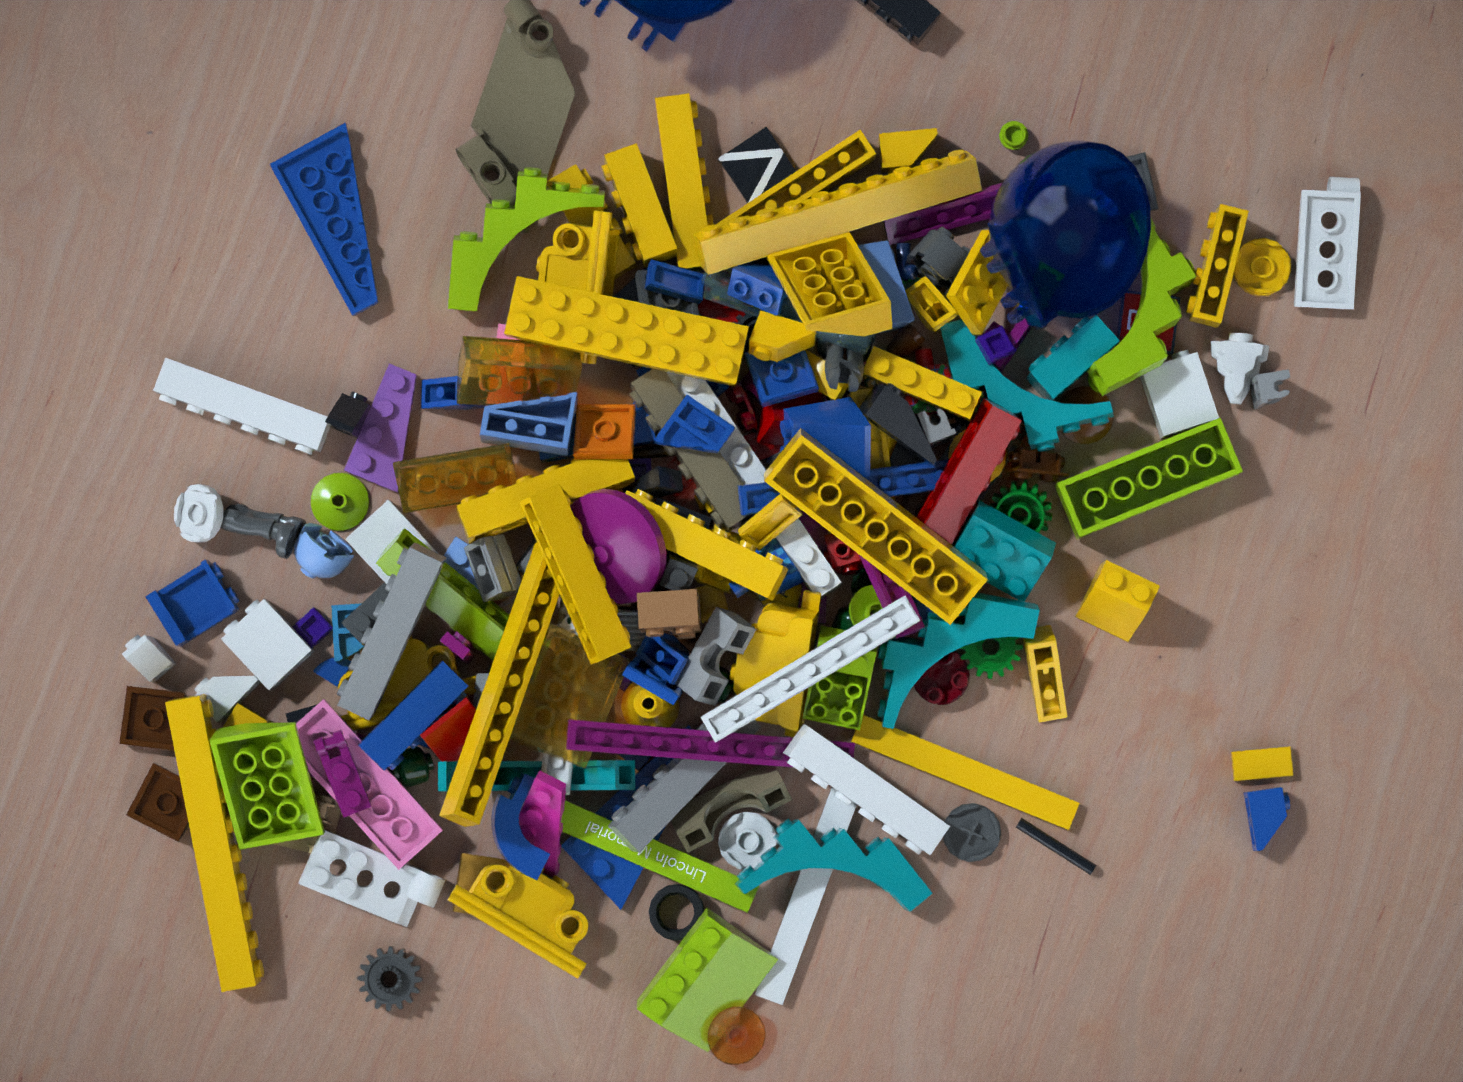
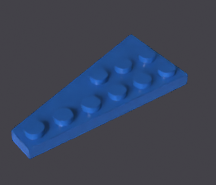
M345 122L270 163V166L354 317L378 304L379 301L348 127Z
M688 725V726H687L686 728H684V729H692V728ZM654 757L635 775V790H619L596 814L613 821L612 815L620 807H627L634 800L632 798L633 793L642 785L647 786L654 779L653 773L661 765H668L674 758ZM665 827L653 839L658 841ZM569 837L561 847L622 910L644 867L576 837Z

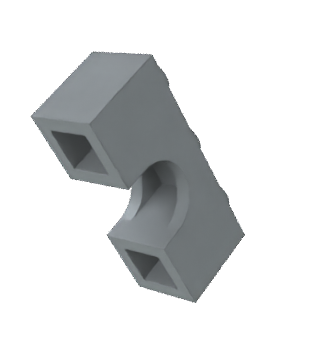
M716 607L698 641L695 643L689 660L675 684L694 700L715 706L729 681L721 674L719 669L721 656L727 650L743 655L757 629L737 613Z

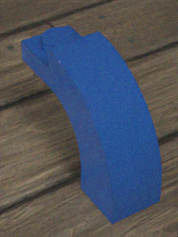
M522 773L520 778L517 776L513 778L507 791L511 793L509 799L503 795H497L492 809L491 827L496 846L504 859L517 871L537 880L550 853L531 844L521 832L519 813L535 778Z

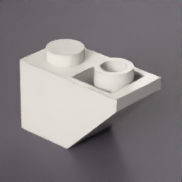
M137 635L125 645L127 650L122 653L129 663L149 682L153 683L176 665L175 661L154 637L147 635L142 637Z

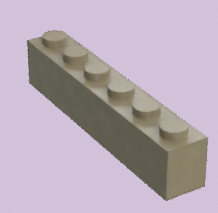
M651 369L631 382L630 389L632 392L629 393L630 398L637 408L641 406L648 414L645 419L653 432H660L684 398L665 371ZM663 445L666 452L670 456L675 454L681 463L678 465V469L687 481L691 479L697 487L694 492L703 505L708 503L713 513L710 516L718 528L724 527L726 532L729 533L755 515H741L737 485L742 484L720 452L717 454Z

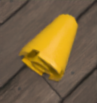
M634 682L625 690L621 702L624 719L630 725L669 728L675 722L680 708L679 699L672 705ZM646 698L653 699L654 706L652 709L648 710L643 707V701Z

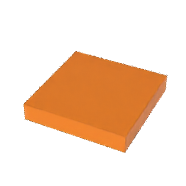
M578 404L573 448L574 459H633L636 420L635 404Z

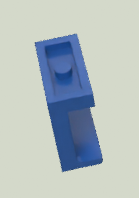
M767 257L733 268L727 292L729 296L773 315H778L781 312L783 300L788 296L769 264Z
M205 559L200 562L201 565L159 591L155 590L145 596L172 641L178 647H182L240 610L236 604L240 600L231 586L229 588L225 587L221 580L225 576L216 562L211 564L209 560Z

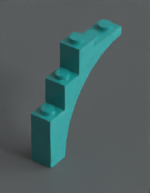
M962 319L949 322L941 327L953 380L978 391L986 390L989 401L1014 413L1017 417L1023 416L1031 449L1037 448L1038 452L1055 448V443L1060 442L1057 431L1063 430V433H1071L1080 430V425L1092 423V426H1099L1108 423L1109 418L1114 417L1110 401L1094 404H1065L1038 397L1021 389L1003 376L993 364L988 365L975 342V335H972Z
M977 592L959 614L963 618H956L951 625L937 614L928 612L926 620H922L925 627L918 631V637H921L922 640L909 637L896 639L894 637L879 645L877 658L882 659V668L891 670V672L886 671L883 689H887L885 700L880 699L877 717H881L882 727L894 729L900 708L911 688L927 669L945 655L965 645L990 638L1021 637L1034 639L1040 612L1038 604Z
M635 760L573 761L570 790H635ZM458 761L438 762V791H448ZM501 761L491 791H508L515 776L520 778L522 773L535 778L542 769V761Z
M787 819L775 829L778 833L773 838L780 847L775 849L773 846L760 856L762 862L754 868L749 865L737 875L740 880L735 883L740 892L746 894L763 882L784 873L808 868H821L850 872L870 880L889 893L909 912L933 894L889 838L884 837L880 839L876 837L865 846L867 852L863 853L845 829L839 828L836 831L835 828H832L820 838L822 843L819 845L798 819L793 821Z

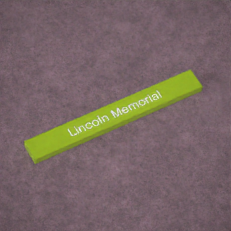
M565 800L561 823H563L562 832L748 913L759 886L743 894L735 885L740 880L737 875L655 839H652L640 853L633 852L608 827L612 820Z

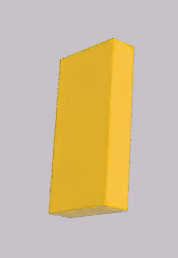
M779 494L738 529L739 536L756 546L757 550L760 551L802 515L801 509L782 494Z
M1290 746L1231 752L1234 781L1293 776Z

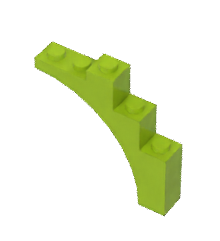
M526 167L524 172L518 171L515 206L509 205L510 202L507 200L494 199L492 204L486 203L483 237H477L478 233L462 231L460 235H454L448 309L477 311L481 288L489 268L500 251L520 231L535 221L559 211L578 207H604L605 191L599 190L597 185L583 184L581 188H570V183L552 182V186L546 185L547 174L542 173V169Z
M1142 208L1133 212L1125 223L1135 243L1141 265L1142 288L1138 311L1132 327L1125 338L1112 351L1096 360L1087 371L1102 396L1163 364L1168 357L1166 354L1167 349L1164 342L1156 336L1174 327L1182 317L1178 302L1173 298L1171 299L1170 296L1189 287L1196 278L1193 264L1189 259H1185L1182 252L1171 257L1168 244L1163 239H1160L1155 231V224L1152 218L1145 215Z

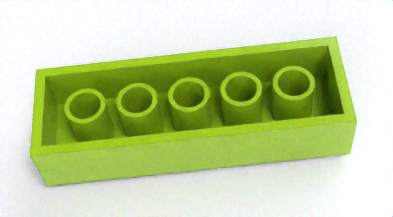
M1220 417L1058 482L1055 485V489L1077 540L1237 476L1243 470Z

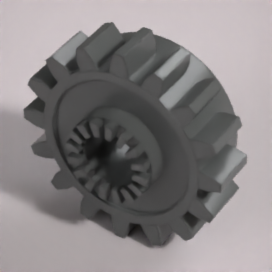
M389 946L387 953H384L383 949L379 948L377 949L378 957L369 954L366 957L370 964L360 965V968L365 971V975L358 976L357 980L364 981L365 985L359 991H367L369 993L365 999L366 1002L373 999L376 1000V1009H379L382 1004H386L387 1011L392 1010L393 1004H396L399 1010L403 1009V1000L411 1004L414 1001L411 993L418 994L421 991L416 987V983L423 981V977L416 974L421 969V965L414 966L412 962L415 956L405 957L406 949L404 948L398 953H395L394 946ZM388 970L395 972L398 980L394 987L387 986L383 981V975Z

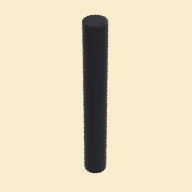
M1021 818L1015 828L1089 875L1095 869L1096 865L1025 819Z

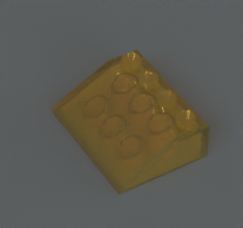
M549 624L509 739L585 769L592 751L566 750L568 720L605 722L624 678L622 674L631 660L615 654L591 665L578 635L554 624Z

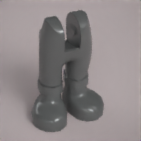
M824 332L818 339L817 350L825 358V376L829 387L837 389L838 382L847 383L848 391L856 392L864 378V362L868 360L871 353L869 339L867 336L848 335L846 343L847 360H844L845 334Z
M231 504L223 511V521L220 528L237 534L262 536L268 540L274 539L276 541L275 550L277 555L288 559L294 548L297 536L306 524V521L294 516L286 517L281 513L256 511L244 504Z

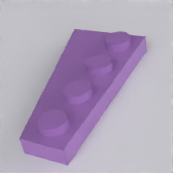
M389 363L344 471L399 493L410 413L412 411L416 386V374Z

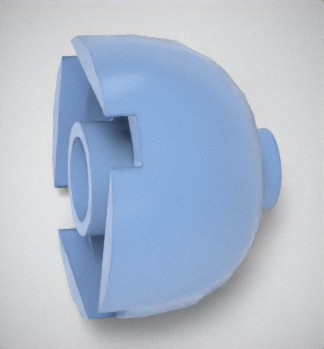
M308 523L303 526L294 544V555L301 566L300 570L303 574L313 579L316 577L332 578L339 575L353 559L354 555H350L353 551L352 548L336 533L330 531L327 535L320 531L322 526Z

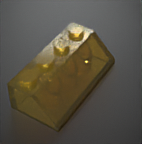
M463 336L458 357L457 404L488 406L521 400L522 402L536 400L547 396L556 397L577 392L582 371L580 353L524 340Z
M510 443L393 462L403 513L461 504L460 501L466 497L477 495L479 498L489 494L488 491L496 486L505 485L506 488L514 485L518 479Z

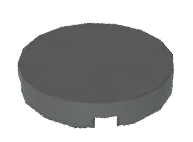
M975 803L960 805L953 809L944 821L950 827L943 836V841L949 852L958 859L968 862L981 861L992 855L999 844L1001 837L1000 823L995 814L985 806Z

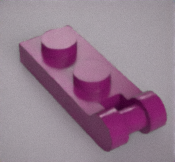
M342 730L333 732V736L324 740L322 737L313 740L343 818L370 808L372 805ZM338 747L341 754L330 758L328 750Z

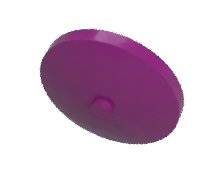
M599 489L583 495L570 505L574 517H577L582 525V535L586 544H589L593 550L594 563L598 571L605 577V588L609 597L616 604L636 602L637 593L652 592L658 586L666 567L665 542L657 522L640 502L617 490Z

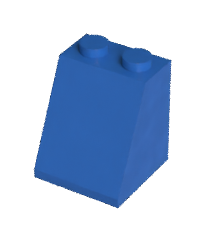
M851 397L784 408V420L780 422L784 446H781L780 453L798 430L802 428L863 477L870 476L871 424Z

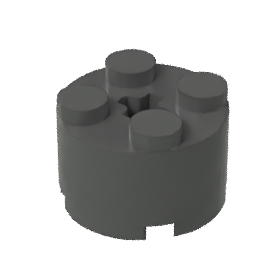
M940 227L938 230H930L910 252L907 260L910 263L913 259L918 268V276L920 278L926 276L938 290L941 287L947 289L944 293L947 294L970 249L965 246L960 247L953 241V235L944 227Z

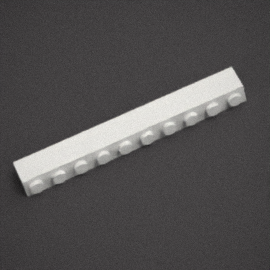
M666 372L683 398L686 394L735 427L734 432L719 452L740 483L745 485L765 482L764 473L766 469L706 380ZM799 518L775 537L800 572L804 583L810 591L821 593L822 599L841 586L842 582Z

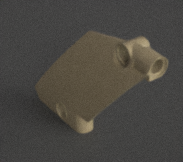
M510 0L505 5L504 13L507 16V20L471 124L477 136L455 149L460 161L490 204H492V200L500 199L510 202L509 205L515 206L518 171L524 172L526 167L542 169V173L548 176L575 96V90L553 41V27L542 18L531 0ZM536 31H541L546 34L547 38L543 41H538L532 34ZM492 170L498 174L499 178L495 181H489L483 174L486 171ZM529 225L519 233H528L531 225Z

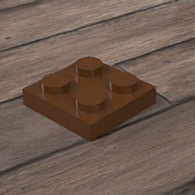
M127 686L119 744L174 750L165 702L184 698L187 693Z
M153 763L126 815L180 842L189 825L180 776Z

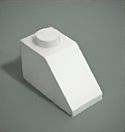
M256 676L212 677L210 680L206 677L194 690L197 692L196 695L206 693L207 700L210 699L213 705L214 715L212 718L222 723L232 713L237 703H241L261 682Z

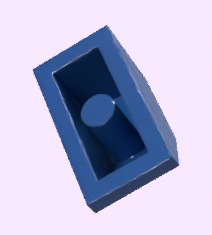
M466 376L422 380L421 409L470 410L484 408L487 396L486 379Z
M667 633L659 637L645 636L636 652V655L670 684H675L689 660V651L673 635Z
M1282 787L1243 792L1253 851L1263 850L1287 817L1286 810L1290 809V800L1288 793L1283 792Z

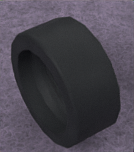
M680 884L668 885L659 890L651 900L648 911L650 923L655 931L664 938L675 941L683 940L704 912L703 901L698 893L688 886ZM671 895L684 896L693 905V920L683 929H670L660 919V906Z

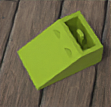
M821 626L817 647L846 630ZM878 646L810 686L802 719L860 730Z

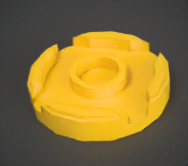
M1267 238L1253 239L1239 249L1233 276L1238 286L1246 293L1257 297L1269 296L1278 292L1287 283L1291 273V259L1278 242Z

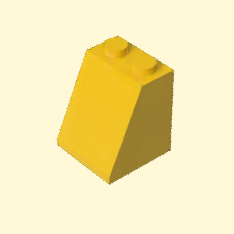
M1106 560L1099 565L1075 617L1128 642L1148 613L1160 585Z

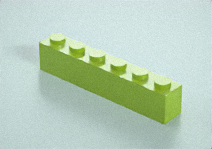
M404 528L384 549L375 564L386 575L391 576L394 574L397 576L401 565L397 564V561L404 547L409 549L414 542L426 548L428 547ZM445 562L425 605L431 612L446 621L454 631L459 632L469 640L477 650L482 651L494 661L509 614L493 601L483 603L479 589Z

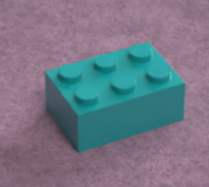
M1097 314L1092 319L1085 316L1071 330L1073 335L1069 339L1066 335L1062 336L1052 345L1050 349L1052 354L1047 358L1042 354L1028 368L1030 373L1026 380L1042 398L1054 401L1083 376L1096 360L1109 353L1120 341Z
M979 500L973 514L962 528L960 537L952 546L986 572L987 583L1020 601H1025L1052 559L1056 542Z

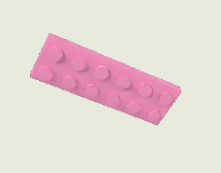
M325 699L319 702L296 723L308 771L336 802V797L313 740L321 737L324 740L333 736V732L342 730L372 805L370 808L349 816L398 870L443 831L442 827L388 768L383 771L358 746L362 739ZM338 747L328 750L330 758L341 754Z

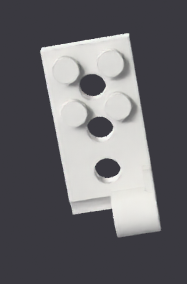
M1329 177L1327 191H1301L1294 307L1354 309L1361 198L1359 178ZM1326 212L1334 213L1337 218L1336 225L1331 229H1326L1321 223V218ZM1325 241H1330L1335 246V253L1330 258L1322 257L1319 252L1320 245ZM1324 270L1330 271L1333 275V282L1328 287H1322L1318 283V275Z
M324 830V835L318 836L298 882L307 888L407 927L417 902L434 908L446 880L408 863L398 870L385 854ZM336 859H341L346 864V869L341 875H333L330 872V864ZM363 870H368L373 875L372 882L367 886H360L357 883V875ZM390 881L397 882L400 887L398 894L394 897H387L384 894V886Z

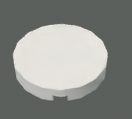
M190 485L187 487L189 489L185 493H181L177 498L174 508L175 525L180 528L182 532L180 535L184 539L197 543L207 542L214 538L220 530L223 521L222 500L217 491L208 485Z
M742 812L735 814L724 823L720 830L718 844L721 855L730 865L737 869L743 870L749 865L754 868L762 862L760 856L773 846L776 849V841L773 838L776 834L770 822L757 813Z

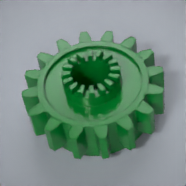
M1012 480L1011 488L1009 489L1004 484L1001 485V495L994 493L992 500L995 503L989 504L994 509L1040 533V530L1047 532L1049 525L1045 521H1052L1053 514L1047 512L1052 509V502H1044L1048 493L1045 491L1039 494L1037 492L1039 486L1037 483L1032 488H1029L1027 480L1023 481L1022 486H1018L1016 481ZM1015 508H1023L1028 514L1018 517L1013 513V510Z
M1020 637L990 638L998 645V651L995 655H988L983 651L982 645L985 640H981L959 648L965 651V654L960 658L961 660L969 661L968 670L973 667L977 669V677H980L983 672H987V678L992 679L993 672H997L1001 678L1004 676V668L1009 671L1014 669L1011 664L1012 660L1020 661L1021 658L1015 654V651L1023 649V646L1015 643V640Z

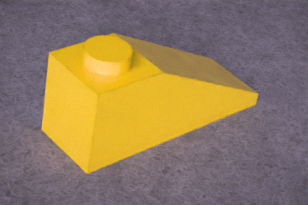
M1051 625L1036 627L1034 639L1023 638L1038 722L1067 718L1055 635Z

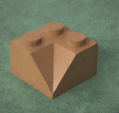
M697 589L637 593L638 627L641 633L646 632L647 637L663 636L664 631H669L672 635H678V639L696 638L695 634L702 633L701 605Z

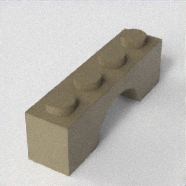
M759 765L690 800L675 815L671 822L686 852L689 853L714 840V832L718 823L730 812L740 808L753 807L768 813L791 801L792 798L776 766Z

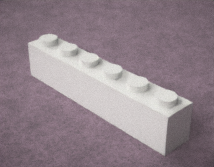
M168 358L164 360L153 391L160 394L159 400L172 405H176V402L180 401L188 404L186 410L199 415H203L204 411L215 414L213 419L227 425H230L231 421L242 424L241 430L257 435L258 431L268 433L269 440L282 445L285 444L286 440L297 444L296 450L312 455L313 450L321 453L330 426L325 423L327 418L325 415Z
M805 724L801 726L783 752L790 757L787 762L801 773L806 768L814 774L811 780L824 789L828 785L836 789L837 792L834 796L848 806L852 801L861 807L858 813L871 822L875 818L883 822L884 825L881 829L894 838H897L899 834L908 840L905 846L918 855L922 850L931 855L950 827Z

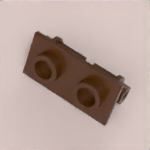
M1022 449L1010 451L1008 460L1012 463L1010 469H1003V472L1014 473L1015 479H1032V475L1040 476V481L1057 482V477L1069 476V473L1061 472V468L1065 465V458L1059 453L1038 452V462H1035L1036 451Z

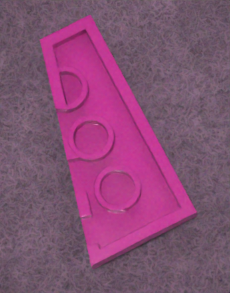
M539 771L520 811L519 825L522 834L531 844L550 853L543 873L554 877V875L557 876L560 867L558 857L561 853L560 835L563 830L561 820L565 806L566 783Z

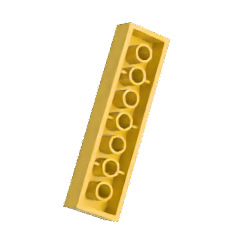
M517 276L504 334L510 338L736 387L749 326Z
M802 428L798 430L764 473V481L950 625L988 580L986 572Z

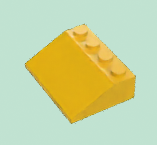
M850 232L767 255L769 264L806 330L865 337L893 329L891 301Z

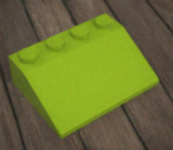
M296 722L244 723L218 728L209 741L239 850L324 835L325 831Z
M706 908L637 999V1010L661 1027L709 1052L778 961V958L712 910Z

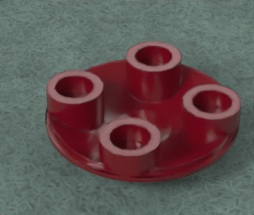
M737 381L736 387L729 385L725 394L729 402H735L740 410L739 413L735 414L740 429H747L755 433L757 432V414L754 402L747 390Z
M955 650L945 655L927 669L914 684V688L921 698L935 705H947L955 702L965 693L970 680V671L967 669L968 664L966 660H961L960 657L962 655Z

